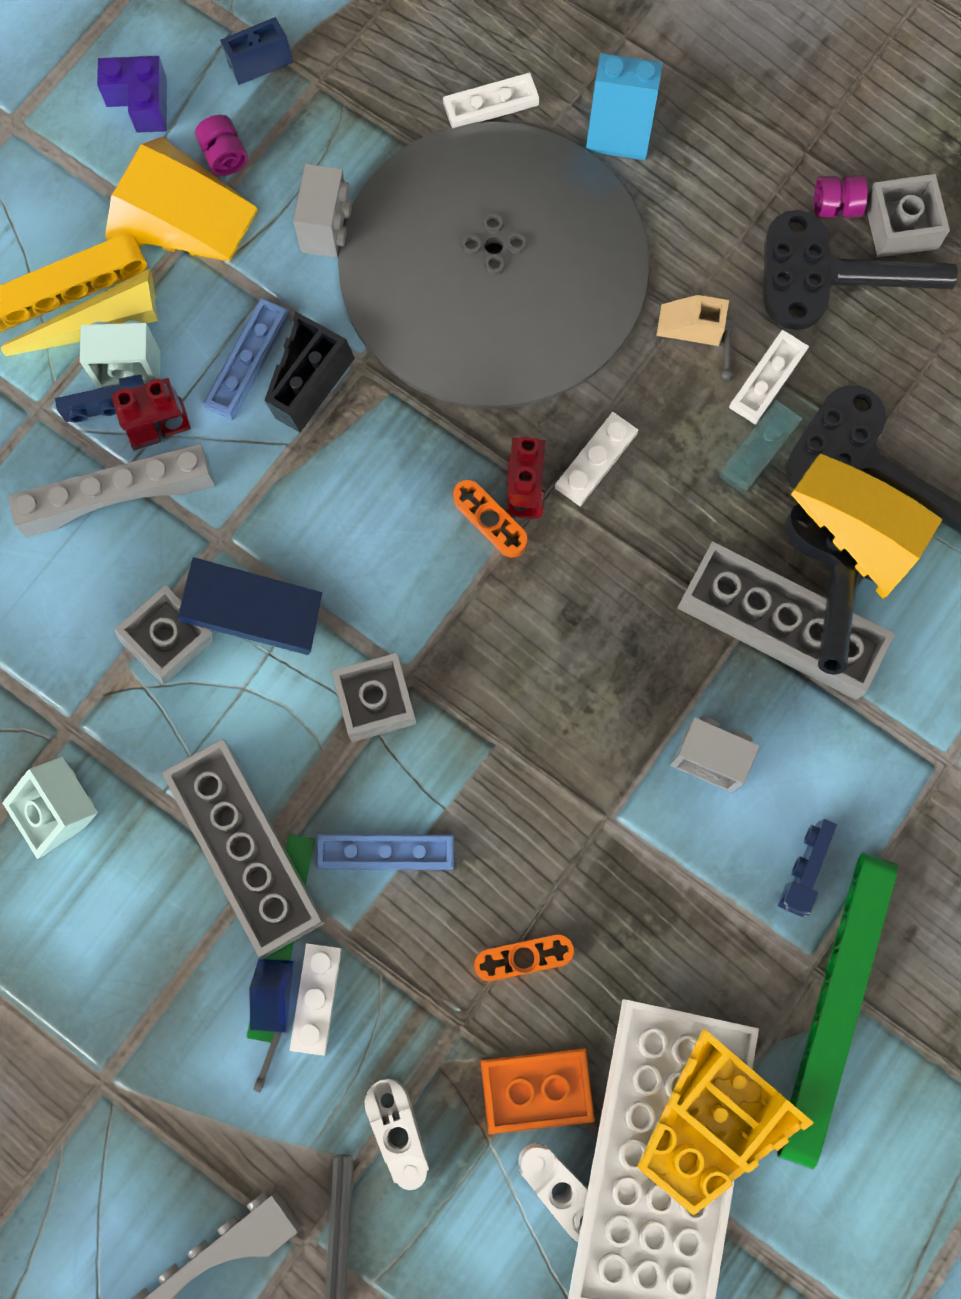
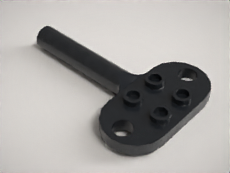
M786 211L773 220L765 238L764 302L767 313L780 326L793 330L807 329L818 323L828 307L830 287L832 285L953 289L956 285L958 270L956 264L835 258L830 252L828 231L821 219L806 211ZM799 222L805 230L794 232L789 227V224ZM798 307L803 310L805 317L794 318L790 315L789 309Z
M844 386L834 390L826 398L790 453L786 463V470L791 486L795 489L819 454H823L887 483L926 507L942 519L941 523L961 534L960 502L889 460L876 450V441L886 423V411L880 398L871 390L861 386ZM862 399L866 401L869 410H857L853 405V400Z
M797 504L793 507L785 521L786 534L801 552L822 561L831 571L818 667L824 673L837 675L843 673L847 668L858 577L870 581L873 580L869 575L863 577L854 567L858 563L846 549L840 551L832 542L835 536L826 526L820 528L802 506ZM798 521L805 523L807 527L802 526Z

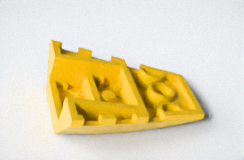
M159 137L140 145L111 196L105 238L110 240L123 234H130L136 238L139 246L145 247V244L160 246L162 250L175 252L177 249L189 251L190 255L231 261L258 209L164 137Z
M819 454L791 493L820 528L826 526L835 536L832 542L840 551L846 549L857 561L858 564L854 567L863 577L869 575L878 585L875 591L882 599L889 595L920 559L942 521L939 516L887 483L823 454Z
M703 1028L637 1168L694 1216L733 1186L732 1182L745 1171L750 1173L759 1166L758 1161L774 1149L776 1151L781 1149L789 1142V1137L800 1129H807L814 1122Z

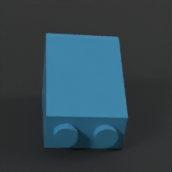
M600 53L586 144L587 151L646 160L663 62Z

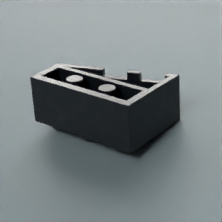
M295 311L291 334L285 340L283 357L280 365L277 364L264 401L275 419L300 433L355 357L347 339Z

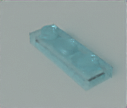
M776 400L723 467L718 477L745 495L803 418Z

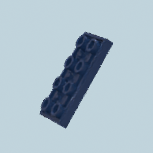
M193 557L177 621L309 655L312 649L322 592Z

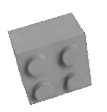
M305 164L293 219L301 253L338 258L339 246L344 247L347 234L344 222L345 218L350 219L352 200L348 199L349 183H346L344 180L343 169Z
M936 174L874 182L867 196L866 211L877 258L939 249L950 228Z
M164 585L114 629L117 639L163 686L213 642V635L210 629L177 621L181 600L167 585Z
M397 653L331 671L351 742L417 724Z
M701 717V719L694 718L685 729L670 766L733 793L745 783L760 745L753 743V738L743 732L733 731V733L720 729V723L707 717Z

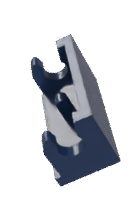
M276 17L220 40L230 69L232 68L238 85L293 63L287 36Z

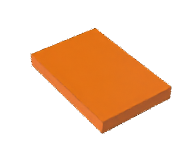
M586 1048L481 1060L488 1134L595 1122Z

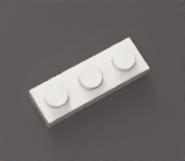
M526 73L444 96L443 105L451 127L456 128L538 106L539 96L531 74Z
M782 330L735 396L729 408L756 425L803 358L809 346Z
M612 412L556 482L555 489L581 507L637 436L638 429Z
M306 943L289 1051L326 1055L342 948Z

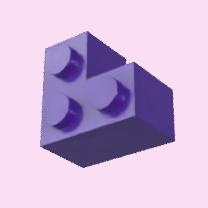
M160 57L98 58L97 86L106 107L128 106V113L136 133L167 131V77Z

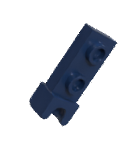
M142 375L119 378L118 385L55 398L56 408L65 422L79 423L86 421L88 417L97 415L112 416L116 414L111 397L112 394H115V391L125 388L132 389L146 384L143 382Z
M823 819L817 822L816 826L810 825L804 838V843L808 845L804 857L799 856L791 873V875L795 876V880L785 885L778 907L800 917L810 915L818 892L812 889L837 824Z

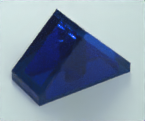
M258 959L249 987L251 1031L287 1032L294 961Z

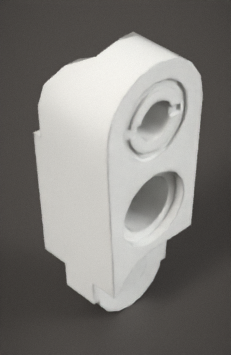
M391 1078L381 1079L368 1090L364 1101L365 1110L394 1183H397L403 1189L415 1190L424 1183L429 1166L409 1094L405 1086L398 1080ZM385 1093H390L394 1096L393 1106L385 1107L382 1105L381 1097ZM394 1127L404 1128L409 1137L407 1144L395 1146L391 1143L389 1139L390 1130Z
M537 1143L527 1145L520 1152L518 1159L521 1175L570 1237L578 1242L581 1230L580 1218L584 1213L588 1187L546 1144L544 1146ZM560 1182L567 1183V1188L562 1194L552 1195V1189L556 1184Z

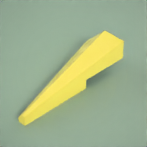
M150 268L3 343L1 346L2 352L5 356L77 343L80 342L81 325H91L97 321L109 324H124V322L129 320H136L142 323L158 321L155 305L156 295Z

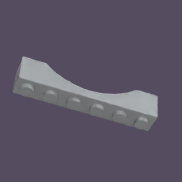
M197 444L10 494L8 499L14 525L26 537L59 529L81 515L115 503L152 496L186 495L215 487L208 457L202 445Z
M277 1191L269 1197L263 1192L247 1205L250 1212L246 1216L238 1220L234 1215L217 1229L221 1235L210 1245L206 1239L187 1253L191 1260L179 1269L176 1263L173 1264L157 1278L161 1283L157 1288L149 1293L145 1287L131 1299H175L190 1280L207 1269L238 1258L249 1256L268 1257L298 1233L302 1226Z

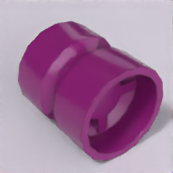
M213 115L198 124L194 134L202 152L205 153L206 161L213 174L216 176H228L238 172L246 165L248 155L241 140L238 138L231 118L227 115Z
M864 175L845 176L842 181H840L838 176L818 177L814 192V211L816 217L835 218L838 213H841L843 218L863 217L867 204V181Z

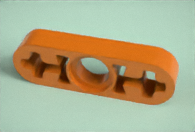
M472 480L459 482L453 490V501L456 508L503 555L510 558L522 555L527 547V534L524 529L479 484ZM461 492H474L473 499L479 505L475 514L472 513L475 511V505L468 499L464 502L461 501ZM487 511H493L498 514L499 522L495 526H486L481 522L482 514ZM504 524L508 525L505 527V532L511 538L519 537L518 547L513 544L509 547L506 546L507 538L501 532Z
M552 935L491 948L477 955L474 969L476 974L484 981H496L552 969L568 964L573 958L574 947L566 936ZM553 941H559L561 946H567L568 952L562 955V961H557L555 956L544 957L547 964L539 965L540 955L535 944L542 943V951L551 949ZM519 948H528L532 951L534 962L529 968L522 969L515 964L514 953ZM509 951L508 962L513 972L505 973V966L495 968V975L488 976L486 970H480V964L485 962V956L491 955L493 960L504 959L501 952Z

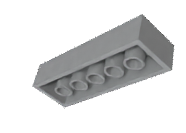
M713 541L677 609L855 700L867 693L895 636V633L853 613L847 668L843 673L837 675L824 673L818 667V658L827 599Z
M224 739L161 772L259 958L268 957L325 924L320 911L232 748Z

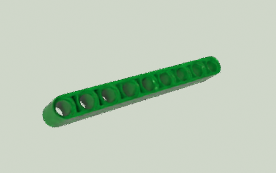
M864 852L860 854L854 869L790 1102L814 1123L807 1129H800L789 1137V1142L777 1151L778 1158L812 1170L815 1169L820 1159L898 872L897 863Z

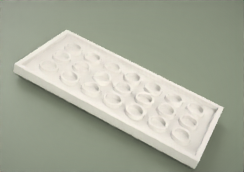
M626 999L622 1000L568 1299L716 1298L733 1186L693 1216L637 1168V1165L703 1028L751 1069H753L759 1028Z

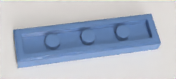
M262 297L260 298L203 403L206 409L234 420L290 316L289 309Z
M317 834L316 869L454 870V835Z

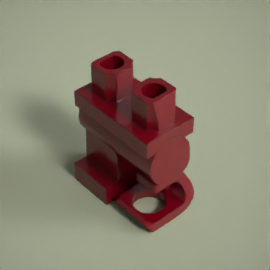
M158 378L148 381L146 385L132 389L125 388L115 391V394L111 395L119 425L126 432L133 451L161 443L156 426L157 421L159 422L163 437L191 429L183 401L177 395L169 378L162 380ZM180 415L183 422L179 428L172 430L165 426L166 420Z
M512 437L507 476L506 512L513 518L538 519L543 515L545 490L541 489L546 440L531 437ZM513 506L529 509L526 511H517L516 509H514Z

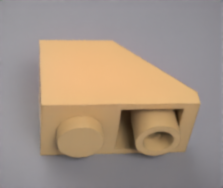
M695 295L662 304L656 336L719 346L725 330L729 300Z

